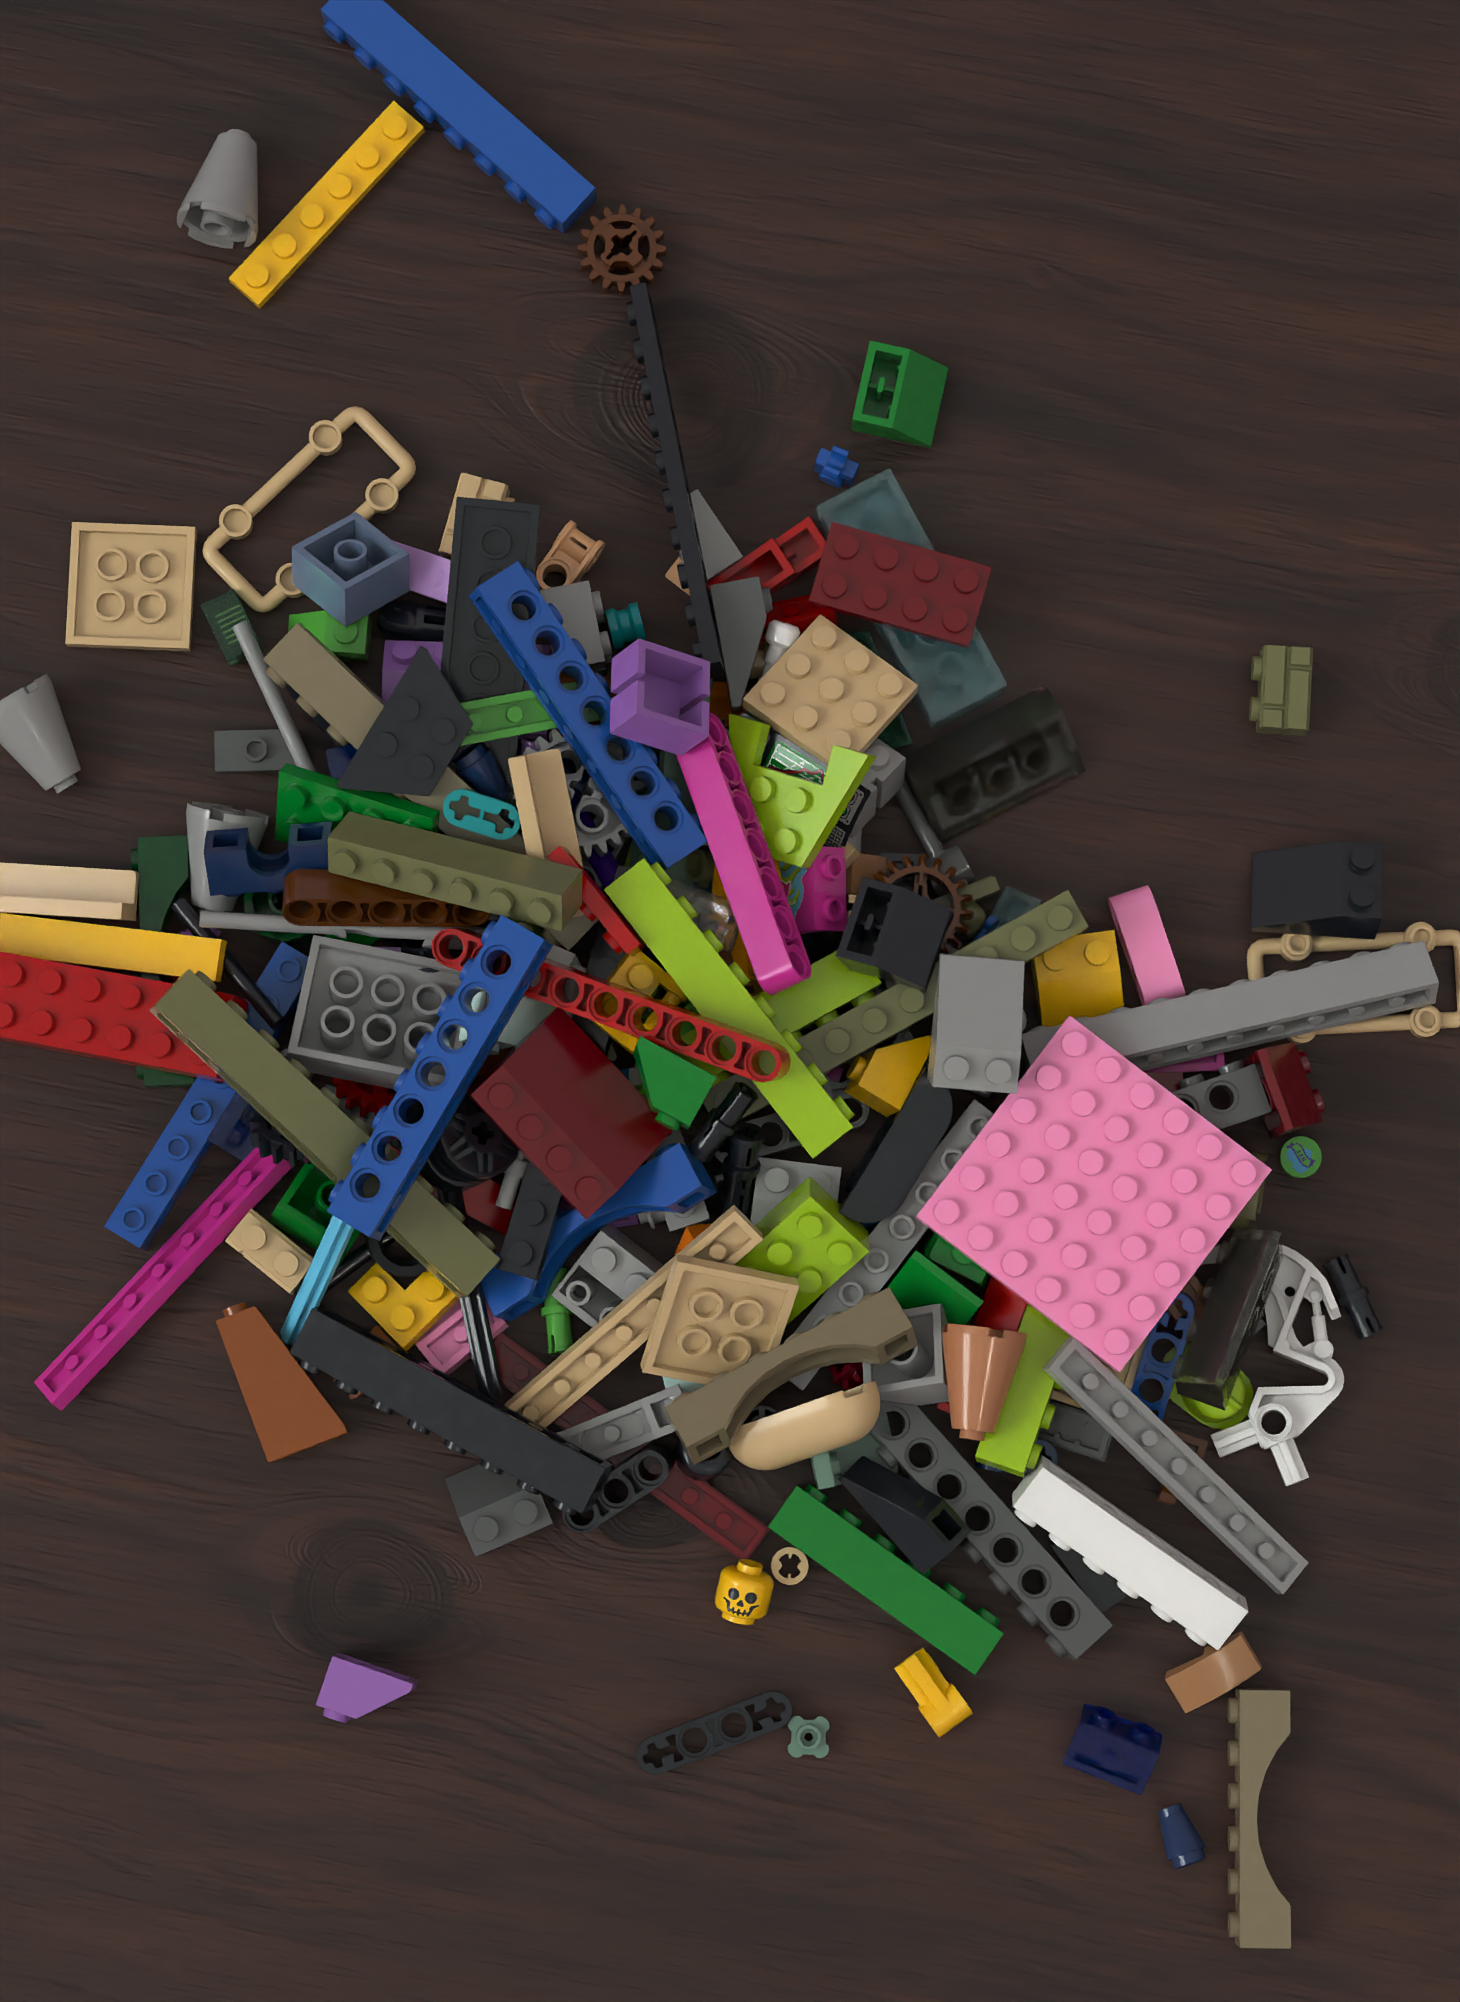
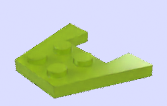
M729 714V740L772 858L798 867L810 868L877 756L833 745L823 784L761 766L771 725L740 715Z

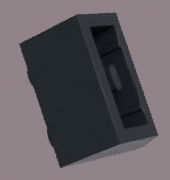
M862 877L836 957L851 971L927 990L953 911L903 887Z

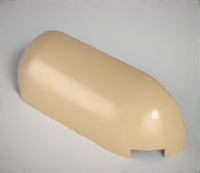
M876 1381L864 1383L846 1391H839L744 1424L740 1427L732 1445L728 1448L733 1456L742 1464L756 1470L766 1471L779 1469L856 1442L871 1431L879 1416L880 1394Z

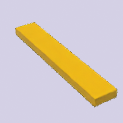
M0 913V952L59 963L180 977L190 969L194 974L201 971L213 982H221L227 941L222 939Z

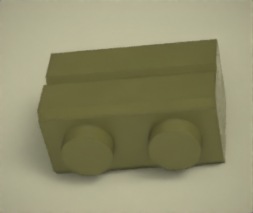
M1264 645L1260 650V656H1253L1251 680L1258 681V696H1251L1249 721L1256 722L1257 733L1303 736L1309 731L1313 648Z

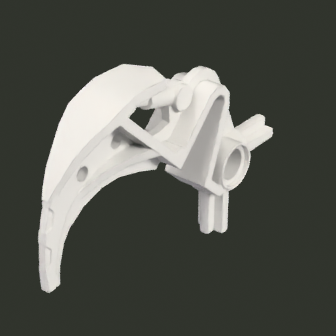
M1259 1238L1214 1246L1200 1266L1217 1263L1231 1265L1250 1279L1258 1289L1264 1303L1268 1346L1274 1348L1273 1353L1323 1373L1328 1378V1382L1323 1386L1258 1387L1249 1413H1247L1249 1420L1211 1434L1220 1458L1259 1443L1261 1449L1264 1448L1266 1450L1270 1448L1287 1487L1309 1478L1294 1439L1338 1397L1343 1389V1371L1339 1364L1332 1359L1333 1345L1328 1341L1325 1315H1322L1320 1302L1323 1300L1331 1320L1341 1317V1314L1326 1278L1308 1259L1297 1251L1282 1244ZM1266 1260H1271L1274 1264L1269 1270L1263 1266ZM1287 1287H1292L1295 1290L1293 1296L1289 1297L1285 1294ZM1303 1298L1312 1303L1314 1315L1311 1317L1314 1342L1304 1347L1296 1338L1292 1327ZM1277 1412L1283 1415L1286 1420L1285 1429L1275 1435L1265 1432L1261 1423L1266 1414Z

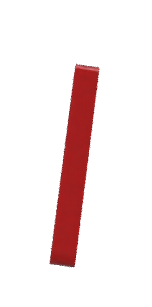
M465 928L443 929L432 940L431 949L433 956L442 965L461 972L465 963L471 957L475 959L484 945L481 943L483 934ZM454 936L459 937L463 944V951L458 958H454L448 948L449 942ZM508 954L501 955V967L495 972V975L505 974L509 970L511 958ZM545 958L539 969L540 981L535 987L529 986L524 994L530 998L640 1038L642 1036L657 1045L757 1082L781 1079L790 1069L791 1060L788 1051L776 1042ZM570 978L575 980L579 986V995L573 1002L568 1000L564 994V985ZM609 992L615 995L618 1000V1009L612 1016L604 1011L602 1005L605 995ZM647 1007L652 1008L658 1018L657 1024L652 1030L646 1029L641 1020L642 1013ZM687 1021L692 1023L697 1031L696 1039L691 1045L686 1044L680 1035L681 1027ZM725 1036L732 1038L736 1044V1053L730 1060L723 1057L719 1049L720 1042ZM765 1050L772 1053L776 1060L775 1069L770 1074L763 1072L759 1066V1057Z

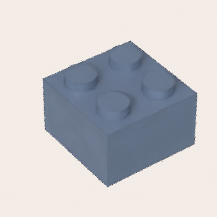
M354 512L292 546V583L337 621L347 627L409 592V553L357 512Z

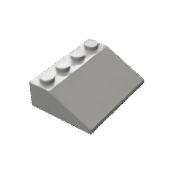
M313 935L287 1051V1060L290 1061L291 1058L296 1059L310 1073L394 1089L400 1074L406 1068L410 1070L417 1059L416 1048L419 1041L426 1032L432 1033L440 1020L437 1013L442 1002L448 995L454 996L462 981L459 980L460 971L444 966L432 958ZM422 968H432V969L439 970V971H438V972H434V973H429V972H423V971L418 970V969H422ZM460 1028L455 1030L450 1037V1045L454 1050L464 1046V1042L459 1041ZM437 1065L430 1070L428 1081L431 1087L438 1086L444 1081L446 1072L443 1065Z

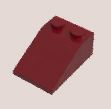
M1295 1042L1257 1050L1243 1061L1244 1067L1252 1064L1256 1065L1272 1112L1262 1115L1270 1140L1323 1121L1320 1113L1325 1112L1323 1099L1317 1088L1311 1090L1306 1074L1311 1073L1310 1063L1303 1049L1297 1051Z

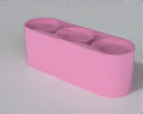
M1142 886L1109 897L1108 905L1142 1006L1148 1005L1159 998L1174 999L1186 996L1179 970L1149 886Z

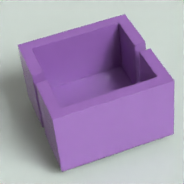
M639 638L612 658L611 692L617 695L610 702V734L680 756L709 737V702L703 701L710 695L709 661Z

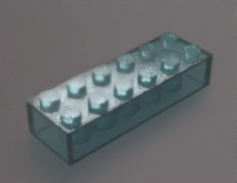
M890 468L816 507V518L826 536H828L831 523L836 522L935 551ZM873 622L899 671L919 685L914 699L932 731L1005 693L1008 684L976 626L969 648L966 649Z

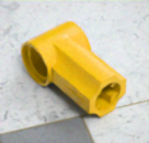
M923 1647L894 1668L919 1703L918 1709L939 1738L973 1714L952 1682L948 1683L936 1663Z

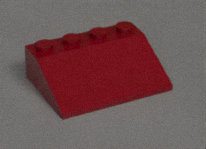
M557 1007L466 1093L575 1211L585 1219H588L617 1192L673 1131L655 1120L657 1113L650 1110L648 1101L565 1011Z

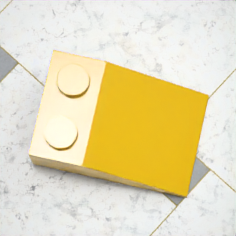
M1114 930L1076 935L1031 960L1040 1026L1053 1027L1062 1025L1069 1015L1074 1019L1083 1016L1092 1018L1124 1007L1121 972Z

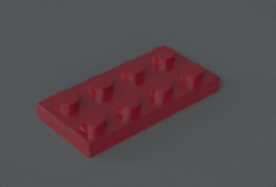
M832 522L810 594L809 604L968 649L992 567Z

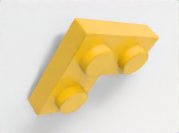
M377 1262L348 1290L351 1296L406 1352L459 1300L429 1271L423 1272L405 1290Z

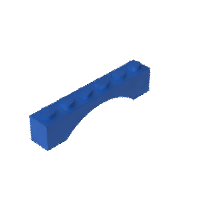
M682 1143L668 1144L655 1153L656 1158L645 1165H641L619 1190L588 1219L580 1216L575 1209H567L560 1212L539 1281L496 1269L497 1264L482 1279L481 1284L484 1297L494 1317L512 1322L546 1301L551 1285L565 1261L583 1241L600 1228L618 1219L639 1213L665 1211L683 1214L715 1194L717 1191L701 1160L697 1159L689 1151L688 1146Z

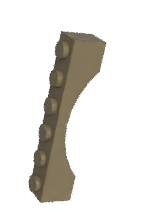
M887 1288L881 1292H872L864 1296L859 1304L844 1312L830 1314L821 1324L806 1332H797L791 1335L784 1344L771 1351L755 1354L741 1367L731 1372H722L716 1375L709 1384L698 1390L680 1394L671 1404L664 1408L676 1434L695 1465L731 1446L741 1425L751 1411L771 1391L791 1378L812 1369L839 1363L861 1362L882 1365L916 1347L918 1342L912 1324L891 1289Z
M1235 1688V1698H1228L1227 1708L1228 1722L1235 1723V1740L1228 1741V1765L1235 1766V1783H1228L1229 1809H1235V1826H1228V1850L1235 1852V1869H1228V1893L1235 1894V1912H1228L1229 1937H1235V1944L1239 1948L1291 1949V1905L1278 1890L1266 1867L1259 1844L1257 1826L1259 1793L1266 1770L1279 1747L1291 1733L1290 1690Z

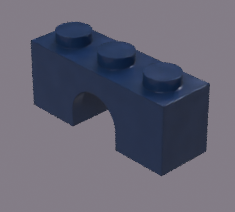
M332 821L290 824L288 848L275 855L264 854L256 850L250 842L248 828L206 831L204 859L210 896L224 895L235 897L243 893L253 892L276 894L283 892L284 878L294 870L328 869V836L333 831Z

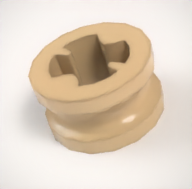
M794 1547L780 1549L775 1553L771 1561V1570L774 1577L786 1585H793L802 1581L807 1575L809 1568L808 1559L805 1554ZM785 1554H788L789 1558H791L792 1554H795L801 1560L797 1565L800 1573L794 1578H791L790 1573H788L787 1578L779 1573L782 1567L779 1559Z

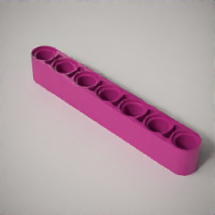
M709 712V737L682 756L677 754L676 756L756 978L762 989L773 996L810 978L812 968L727 732L720 719Z

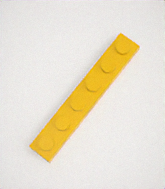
M393 101L228 278L230 283L261 309L425 132L424 127Z

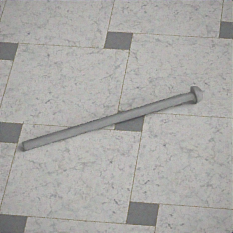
M200 911L199 926L205 928L335 935L339 938H346V933L379 938L424 940L422 948H431L435 935L443 929L465 928L483 934L487 928L298 926L289 923L281 915ZM521 921L518 922L519 925L533 932L528 924ZM454 936L451 938L448 948L463 950L462 941L459 937Z

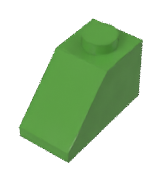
M325 610L289 615L288 632L296 623H302L341 661L369 663L372 627L369 614L347 627Z

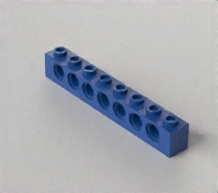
M519 561L479 585L468 597L649 864L652 865L657 861L665 871L707 842L703 835L704 831L700 820L694 813H688L680 801L681 793L677 785L670 778L665 779L656 765L658 760L650 746L610 734L611 697L609 694L611 691L609 685L599 673L594 674L586 662L587 655L583 646L577 639H571L562 627L563 619L560 612L553 604H547L539 593L540 586L535 575L528 568L523 569ZM512 603L524 605L528 610L529 619H518L512 612ZM536 638H544L549 641L552 646V655H544L538 651L535 644ZM560 673H568L575 679V690H567L561 685L559 680ZM584 708H592L598 713L600 718L599 725H591L584 719ZM608 742L616 743L621 747L623 751L622 761L614 760L609 756L607 752ZM632 777H637L644 781L647 787L646 796L638 795L632 790L630 784ZM655 812L664 813L669 818V831L661 830L654 821Z
M502 914L497 922L493 920L485 929L481 937V943L484 945L475 959L471 957L462 968L459 975V980L462 982L454 996L450 994L442 1002L437 1013L440 1020L432 1033L426 1032L419 1041L416 1048L417 1059L410 1070L406 1068L398 1077L394 1085V1091L397 1093L390 1105H384L375 1116L372 1127L375 1130L367 1144L363 1142L355 1150L350 1161L353 1168L346 1180L341 1179L338 1181L330 1193L328 1201L331 1202V1205L327 1212L370 1238L381 1240L553 947L545 939ZM508 954L511 958L509 970L505 974L495 975L493 971L494 961L499 956ZM487 991L489 995L488 1006L481 1012H474L471 1006L473 997L479 992ZM459 1028H465L467 1031L465 1045L460 1049H452L450 1045L452 1033ZM437 1065H443L446 1072L444 1081L438 1086L431 1087L428 1081L430 1070ZM421 1102L424 1108L423 1116L417 1123L410 1124L406 1116L407 1110L413 1103ZM393 1139H399L402 1145L401 1154L397 1159L388 1161L385 1156L386 1145ZM377 1176L380 1181V1189L374 1197L367 1198L363 1192V1185L369 1177Z
M281 942L256 985L281 1013L285 1021L279 1028L272 1030L250 1002L246 1012L248 1018L245 1020L257 1032L263 1029L276 1041L297 1009L308 961L307 956L284 942ZM196 1078L104 1227L138 1248L147 1250L241 1099V1096L227 1083Z

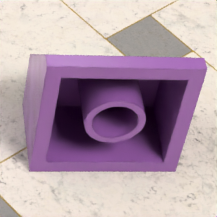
M338 1653L332 1656L316 1705L325 1708L323 1716L347 1723V1721L351 1720V1717L357 1719L411 1692L416 1688L419 1680Z

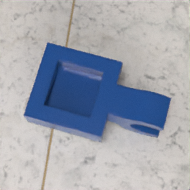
M834 445L831 452L821 448L815 461L814 471L819 473V479L828 485L841 488L842 484L852 487L858 474L859 464L848 459L850 451Z

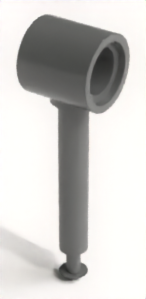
M904 778V785L895 796L929 856L925 867L932 868L935 859L939 857L943 859L939 872L945 874L951 866L957 869L954 877L950 879L953 884L961 879H966L967 885L975 882L973 872L959 847L954 845L949 849H943ZM927 879V884L936 898L946 895V892L937 883Z

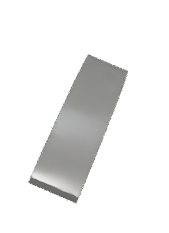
M677 1384L556 1434L602 1459H607L674 1432L675 1430L664 1407L671 1404L677 1396L682 1394L680 1384Z

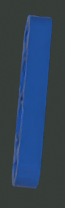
M1180 1291L1171 1303L1173 1305L1176 1299H1180L1183 1301L1182 1308L1188 1311V1316H1181L1175 1326V1330H1183L1182 1338L1171 1331L1158 1330L1159 1323L1165 1327L1169 1324L1171 1312L1166 1310L1148 1335L1131 1390L1150 1410H1158L1157 1417L1162 1422L1196 1316L1195 1301L1189 1294ZM1158 1339H1169L1174 1343L1176 1347L1174 1359L1168 1362L1156 1359L1152 1349L1153 1344ZM1154 1378L1161 1382L1164 1388L1161 1399L1154 1402L1144 1399L1140 1392V1386L1145 1379Z

